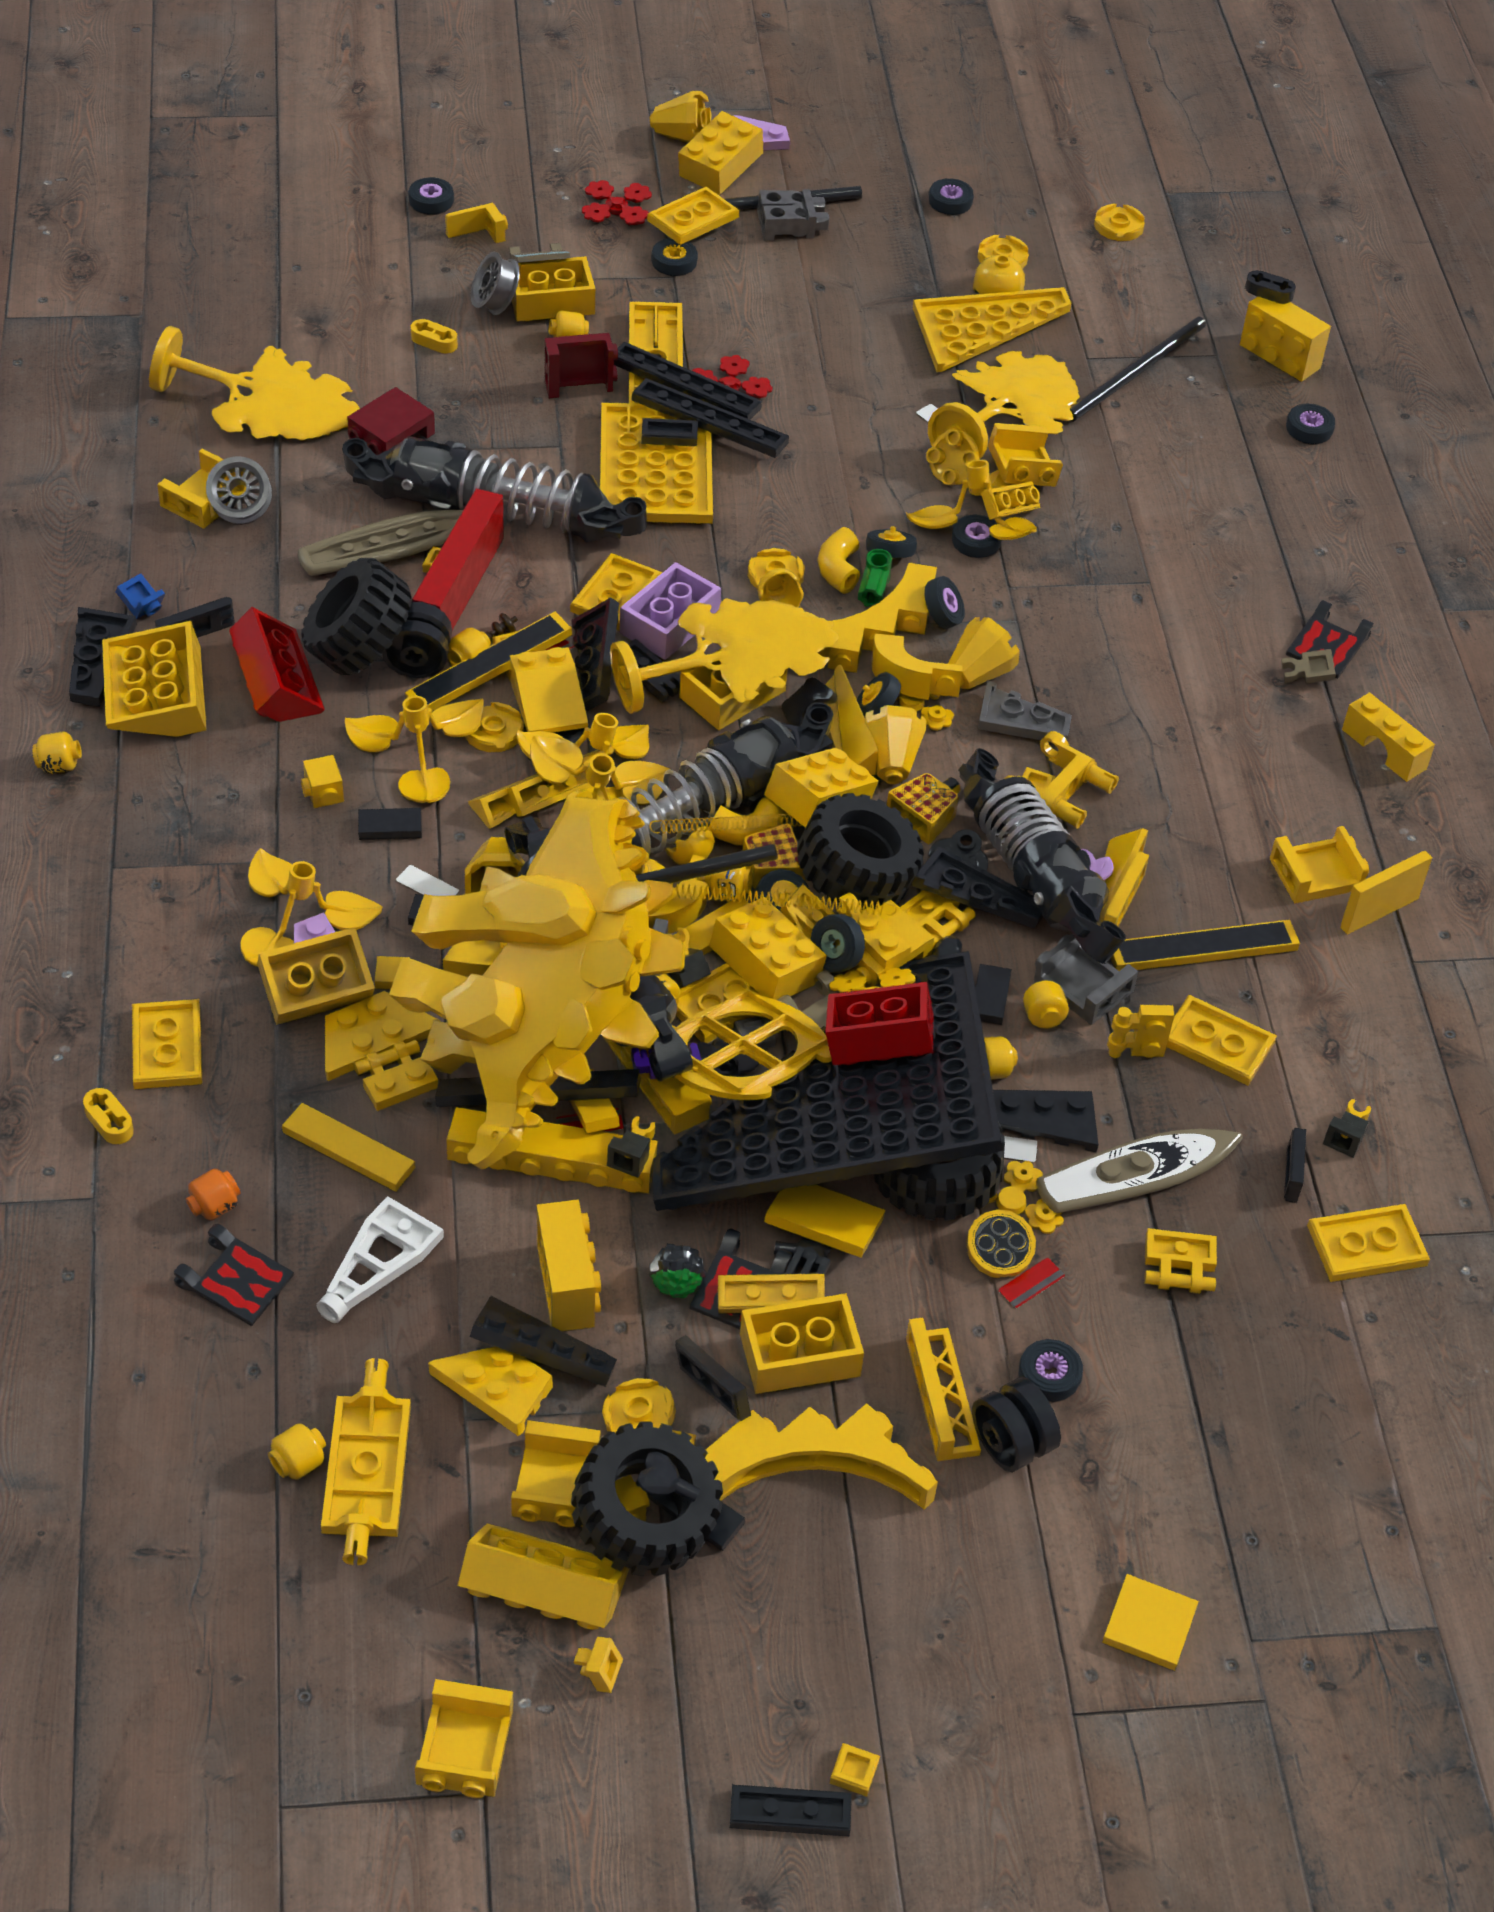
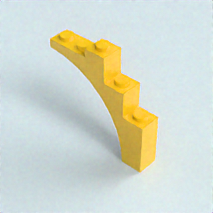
M908 563L902 580L894 591L881 602L861 613L844 619L833 620L834 625L832 629L838 634L839 638L832 647H825L818 652L819 655L830 658L828 660V668L835 669L838 665H842L844 671L857 673L862 649L873 651L875 634L895 635L896 630L925 635L929 616L924 596L925 586L927 582L936 578L937 567Z
M867 1403L837 1429H835L832 1421L827 1416L819 1415L811 1407H808L780 1432H778L770 1419L762 1418L752 1410L751 1416L737 1422L706 1449L708 1454L705 1459L707 1462L713 1461L719 1471L714 1480L722 1482L723 1494L719 1499L721 1501L737 1489L765 1477L789 1471L828 1470L847 1472L875 1480L902 1493L925 1510L934 1501L938 1484L929 1469L919 1466L908 1457L907 1452L901 1445L891 1442L893 1425L884 1413L875 1411Z

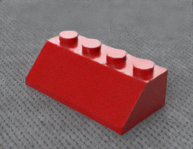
M251 607L229 629L233 641V647L240 661V668L247 682L246 686L254 703V709L259 715L270 717L278 722L321 714L325 708L297 630Z

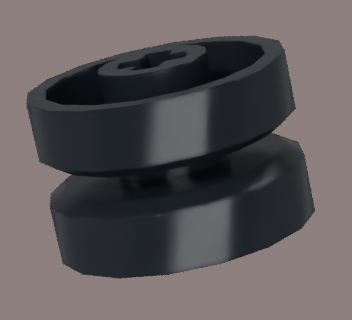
M411 602V609L407 612V620L401 626L402 630L398 636H395L392 645L382 653V657L388 667L400 675L410 678H427L439 673L446 664L449 652L448 646L452 636V625L447 615L436 606L424 602Z
M1018 1377L1000 1387L999 1392L992 1391L973 1402L972 1417L978 1437L995 1463L1005 1471L1013 1473L1033 1462L1034 1456L1040 1458L1060 1446L1061 1432L1055 1412L1046 1396L1029 1379Z

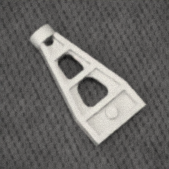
M387 1196L364 1221L330 1283L327 1293L318 1301L316 1305L318 1311L326 1320L338 1323L352 1307L420 1263L444 1238V1230ZM379 1236L403 1249L399 1255L387 1262H383L369 1254L370 1247ZM358 1263L376 1273L363 1285H359L348 1278Z

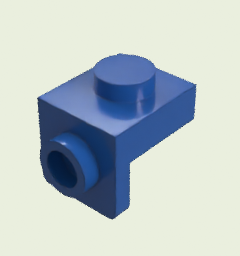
M141 573L117 586L115 591L131 613L136 616V619L145 614L151 616L158 612L162 607L161 603L165 596L162 589L155 592Z

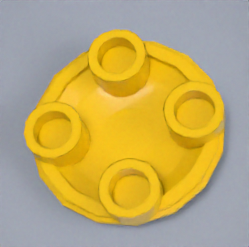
M950 429L937 437L932 447L926 452V460L929 462L933 475L946 485L962 484V480L967 479L966 464L972 460H979V451L975 440L968 433Z

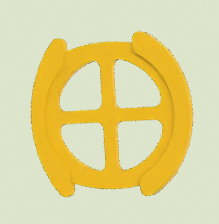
M749 989L742 992L727 991L724 993V1002L691 1016L677 1027L672 1025L687 1046L692 1035L700 1029L709 1031L729 1044L701 1061L691 1055L693 1062L692 1070L674 1076L687 1086L712 1096L735 1100L767 1099L772 1095L771 1087L793 1077L806 1068L815 1058L823 1063L832 1061L827 1037L810 1017L786 1003L758 995ZM752 1015L765 1017L772 1021L745 1036H741L717 1020L730 1016ZM787 1030L795 1036L797 1049L792 1057L781 1061L757 1046V1044L779 1031ZM744 1054L769 1070L755 1076L732 1077L724 1076L715 1071L714 1068L737 1055Z

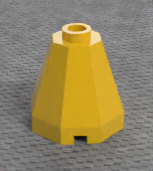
M691 91L656 106L653 113L650 114L651 128H654V131L659 135L689 143L711 122L710 107L705 108L704 103L709 102L708 96L702 91Z
M975 617L967 624L948 664L962 665L961 689L973 688L987 682V680L1008 673L1019 663L1020 650L1016 644L1011 647L1008 643L1012 637L1007 630L989 617H984L981 621L980 617Z
M886 705L880 708V713L874 715V710L866 712V726L870 729L878 748L876 774L888 784H899L909 776L926 731V719L922 715L919 719L917 711L910 707Z
M491 837L478 849L465 868V894L480 891L487 867L499 868L515 878L518 877V873L525 862L519 853L514 854L511 851L506 838Z

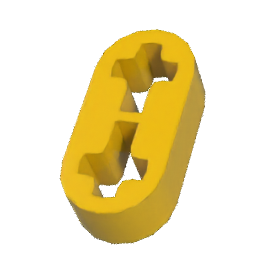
M426 319L415 320L410 325L411 340L416 344L443 354L452 353L458 348L457 333L451 328Z
M95 1088L85 1094L83 1106L86 1117L101 1136L111 1144H123L130 1140L134 1132L132 1118L112 1092L104 1088ZM99 1103L100 1105H105L106 1110L103 1111L98 1105L94 1104ZM114 1121L118 1127L123 1128L118 1130L116 1127H111V1122Z

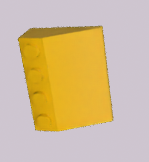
M191 621L102 640L105 716L108 729L173 737L206 731L201 647Z

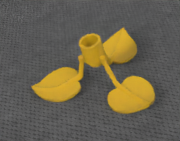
M972 460L966 464L967 479L962 480V489L954 509L945 505H934L914 513L906 512V516L911 522L924 528L939 529L948 527L958 521L956 515L960 513L967 488H969L970 494L981 496V492L1015 484L1004 483L999 470L989 474L988 461ZM1011 517L1005 521L1001 518H996L997 524L989 528L990 535L1000 540L1018 539L1037 532V527L1032 522L1019 517Z
M410 696L402 703L403 711L399 713V722L385 715H372L362 718L345 717V728L350 741L357 748L366 752H380L388 749L391 745V740L399 739L404 723L409 731L416 733L421 771L412 770L403 774L398 782L399 791L408 800L418 803H432L441 800L448 793L450 778L443 768L436 767L426 770L422 732L426 730L430 721L435 730L442 729L443 733L450 737H464L473 734L481 725L484 700L482 698L441 706L432 712V709L428 708L425 698Z
M598 713L594 716L591 728L586 727L582 736L575 744L580 747L589 738L590 745L593 748L603 750V753L607 755L609 747L613 746L614 752L622 758L640 759L645 757L649 750V725L618 726V720L613 715ZM517 730L516 734L521 750L530 759V745L534 734L543 737L563 738L556 733L546 731L522 732ZM606 786L600 787L597 800L609 801L613 798L623 797L622 789H616L615 787L606 788ZM590 787L586 790L590 791L593 794L594 787Z
M535 734L531 739V761L535 771L542 779L552 784L560 785L568 781L570 774L579 776L586 771V779L594 787L593 799L598 798L600 787L606 786L610 779H612L614 787L622 789L623 797L631 801L634 788L638 787L647 791L650 779L655 778L663 782L665 771L669 770L665 766L646 761H626L615 767L614 760L605 753L593 755L590 762L585 761L583 766L580 767L583 756L580 748L575 743L564 738L543 737ZM654 784L652 790L655 800H657L663 789L659 785ZM636 794L638 805L650 804L642 794Z
M260 848L254 855L249 867L248 882L251 889L264 897H274L280 892L283 895H287L289 892V899L279 931L276 933L274 930L266 927L252 928L243 935L240 949L245 961L258 967L257 961L260 952L293 944L294 941L292 939L283 937L294 900H305L313 892L320 908L326 910L325 915L330 924L340 930L356 927V930L365 927L382 912L383 907L368 898L347 891L330 892L326 895L324 901L320 891L321 884L315 882L316 869L312 864L304 861L291 864L270 855Z

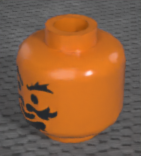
M214 1168L189 1183L188 1190L190 1196L185 1198L195 1216L202 1214L204 1218L212 1221L235 1208L238 1204L237 1196L241 1192L228 1171L221 1172L219 1169Z

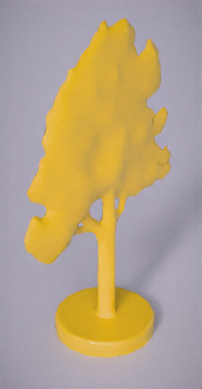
M168 326L162 332L157 342L150 365L149 387L157 392H163L168 388L177 368L227 385L230 389L229 402H224L220 406L213 408L212 416L222 430L230 433L242 432V424L245 423L250 427L251 434L256 439L268 436L277 437L279 434L286 439H298L300 441L319 438L322 435L328 436L331 432L348 427L347 416L360 409L356 402L349 401L342 396L345 392L353 391L346 382L330 374H322L314 380L311 378L310 373L307 372L312 367L309 361H297L291 366L284 358L287 354L281 348L276 349L274 346H268L264 349V353L253 366L252 372L233 374L180 357L183 344L182 332L179 328ZM244 377H251L253 379L247 380ZM237 385L249 388L253 393L249 396H244L238 390Z
M1008 351L995 358L1002 365L1001 367L988 366L985 362L977 361L976 369L981 372L957 370V373H952V376L976 392L984 394L986 407L978 413L969 406L958 402L946 403L932 413L928 421V436L931 446L937 437L950 429L960 430L968 433L975 440L980 460L986 452L988 445V434L984 422L999 414H1007L1023 419L1025 425L1046 427L1049 434H1059L1063 431V424L1055 420L1069 421L1074 419L1070 408L1080 398L1076 381L1072 379L1064 361L1057 362L1049 355H1034L1033 358H1024L1021 351ZM1005 403H1012L1017 409H1008L1002 406Z
M726 598L721 601L716 613L710 612L712 607L710 604L693 603L682 613L678 620V625L690 634L696 635L697 650L683 658L638 668L637 661L628 643L625 641L614 642L610 646V661L614 682L624 708L631 714L639 712L644 706L642 681L695 667H706L715 671L720 670L722 673L721 677L733 692V698L740 703H744L746 700H753L760 694L756 690L764 681L769 687L784 688L786 682L780 677L787 668H791L799 676H805L824 668L830 658L823 657L818 652L825 647H832L839 638L838 634L832 629L834 622L819 618L812 613L804 612L803 608H796L791 604L778 603L775 600L756 601L749 605L747 602H738ZM712 643H716L721 647L719 652L704 654L707 647ZM720 661L722 664L713 665L712 663Z

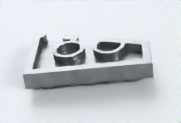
M987 680L978 729L1041 740L1050 731H1056L1068 740L1072 715L1041 702L1030 703L1021 699L1020 693L1013 690L1009 693L996 688V683Z

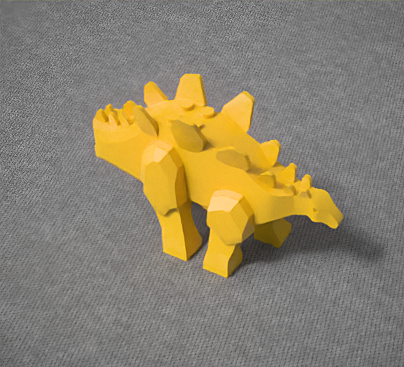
M580 789L574 791L567 796L558 818L530 864L526 876L521 875L515 878L499 868L487 867L480 891L465 895L433 896L424 894L411 932L430 948L442 950L463 941L488 940L508 943L483 976L471 973L469 977L432 967L414 959L402 957L389 996L408 1011L417 1013L432 1011L447 1020V1022L433 1021L426 1047L420 1058L422 1061L437 1071L448 1074L453 1073L466 1062L477 1064L487 1100V1115L485 1123L478 1129L477 1142L468 1153L467 1159L479 1169H486L502 1157L516 1150L521 1144L525 1127L535 1128L542 1125L543 1119L531 1112L536 1104L554 1106L558 1102V1097L550 1088L558 1077L579 1085L585 1084L590 1080L591 1072L584 1054L600 1034L608 1041L643 1049L650 1048L659 1037L658 1030L642 1005L632 1000L630 995L631 992H635L638 989L640 976L681 972L684 969L686 947L680 940L649 927L648 915H652L672 900L676 895V890L668 882L653 880L639 882L637 880L634 870L639 869L649 860V854L644 848L633 845L632 838L636 834L634 830L642 828L645 822L638 817L640 812L626 799L597 800L593 799L592 793L588 790Z

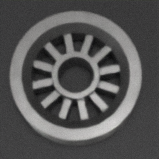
M495 251L489 253L480 263L472 282V305L476 308L486 307L493 315L501 314L510 304L519 281L518 262L515 259L504 260Z
M241 456L226 458L213 467L206 481V493L212 508L222 519L228 522L245 524L255 521L266 512L272 498L270 481L265 470L252 459ZM235 472L236 476L232 477L230 473ZM237 485H244L246 491L242 495L237 496L232 494L233 488ZM250 499L255 501L252 505L249 502ZM242 504H246L247 508L243 509Z

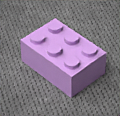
M675 562L620 607V634L632 641L637 639L652 653L666 660L694 636L678 625V620L682 613L693 603L710 604L712 606L710 612L716 613L721 603V588Z

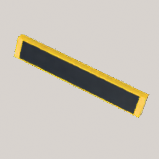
M554 611L489 646L475 658L465 659L405 692L406 698L410 696L425 698L428 708L434 711L509 670L510 655L522 652L544 651L572 636V628Z
M1291 920L1126 939L1111 957L1114 968L1118 971L1128 964L1136 970L1298 951L1300 942Z

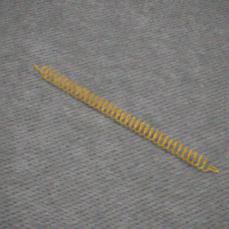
M786 813L780 815L727 816L725 818L666 819L664 821H651L649 826L651 831L657 834L660 832L653 831L651 824L662 821L661 831L663 834L666 831L671 833V830L673 833L676 831L678 833L681 831L685 833L692 830L693 832L697 830L701 832L702 829L706 832L707 829L709 830L708 823L710 820L711 830L713 828L716 831L718 828L721 831L722 828L724 829L723 824L725 820V831L727 828L729 830H732V828L734 830L737 828L741 830L742 827L744 828L743 823L745 819L747 826L744 829H747V827L749 829H752V827L756 829L757 826L761 829L762 826L764 827V818L767 822L764 828H767V826L771 828L772 825L773 827L779 826V817L781 818V825H784L783 818L785 815H788L786 818V824H788L790 815ZM790 816V818H791V826L793 825L794 827H796V826L798 825V826L800 827V826L802 825V824L799 825L797 820H796V825H794V824H793V817ZM769 817L771 819V827L768 824ZM774 817L776 818V826L773 824ZM754 818L756 819L757 823L756 827H754L753 824ZM759 818L761 819V822H762L761 827H759V824H758ZM734 819L736 820V824H737L736 828H734V825H733V824H734ZM739 819L741 820V823H742L741 828H739V825H738V824H739ZM749 819H751V823H752L751 828L749 827V824H748V823H749ZM714 820L716 822V829L713 827ZM719 820L721 821V829L718 826ZM729 820L731 821V824H732L731 829L729 828V825H728V824H729ZM694 821H695V824H696V830H695V831H694V829H693V823H694ZM699 821L701 823V830L698 829ZM704 821L706 823V830L703 828ZM689 822H690V825H691V830H690V831L688 830V823H689ZM663 823L665 825V832L662 830ZM668 823L670 824V832L667 829ZM678 823H680V831H678ZM683 823H685L686 826L685 831L683 830Z
M678 883L675 889L679 898L682 896L683 892L685 898H687L689 893L691 899L694 897V894H696L697 900L699 899L701 893L703 900L706 898V895L708 893V899L710 901L712 899L714 892L715 901H717L719 893L720 900L723 901L726 893L727 902L730 901L732 894L733 902L736 901L738 895L739 903L742 902L744 896V901L746 904L748 903L749 897L751 904L754 903L756 897L758 905L760 904L762 898L763 905H766L768 899L770 906L772 905L773 900H775V905L778 906L779 900L781 899V906L783 907L785 905V901L787 898V906L789 908L793 898L794 908H796L799 899V907H803L805 900L806 909H808L811 900L812 909L815 908L817 901L818 910L821 909L823 902V907L825 911L827 910L829 903L830 911L833 910L835 904L836 911L838 912L840 909V905L842 904V911L845 912L848 903V912L850 913L853 907V902L855 913H857L859 903L861 914L864 912L865 904L867 914L870 913L872 905L873 915H875L877 906L879 915H881L884 903L893 905L895 907V912L887 915H894L897 911V907L894 904L883 902L880 912L879 901H877L875 911L873 901H871L868 910L867 900H865L863 910L861 907V900L858 901L857 909L855 908L854 899L852 900L851 908L849 909V899L847 898L845 907L843 909V899L841 898L837 909V898L835 897L831 909V898L828 897L825 908L824 896L822 897L821 904L819 907L818 896H816L815 903L813 906L812 895L809 898L807 906L806 895H804L801 905L799 894L797 896L795 904L794 894L791 895L790 903H788V894L786 893L784 903L782 904V893H780L778 902L776 904V893L774 892L770 904L769 891L767 892L765 903L764 892H761L758 903L757 890L755 891L754 899L752 902L751 890H749L748 898L746 901V894L744 889L740 901L739 889H737L735 900L733 896V888L730 891L729 899L727 897V888H725L723 898L721 897L720 887L718 890L717 898L715 897V887H713L711 897H709L708 886L706 888V893L704 897L703 886H701L698 897L696 885L694 887L692 897L690 884L688 886L686 896L684 884L682 885L680 896Z

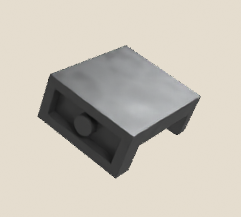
M1067 934L1060 939L1057 946L1049 952L1044 951L1037 958L1034 982L1047 980L1059 984L1065 993L1068 1007L1092 1025L1134 992L1138 970L1128 964L1118 971L1108 962L1106 964L1097 962L1082 949L1073 934Z

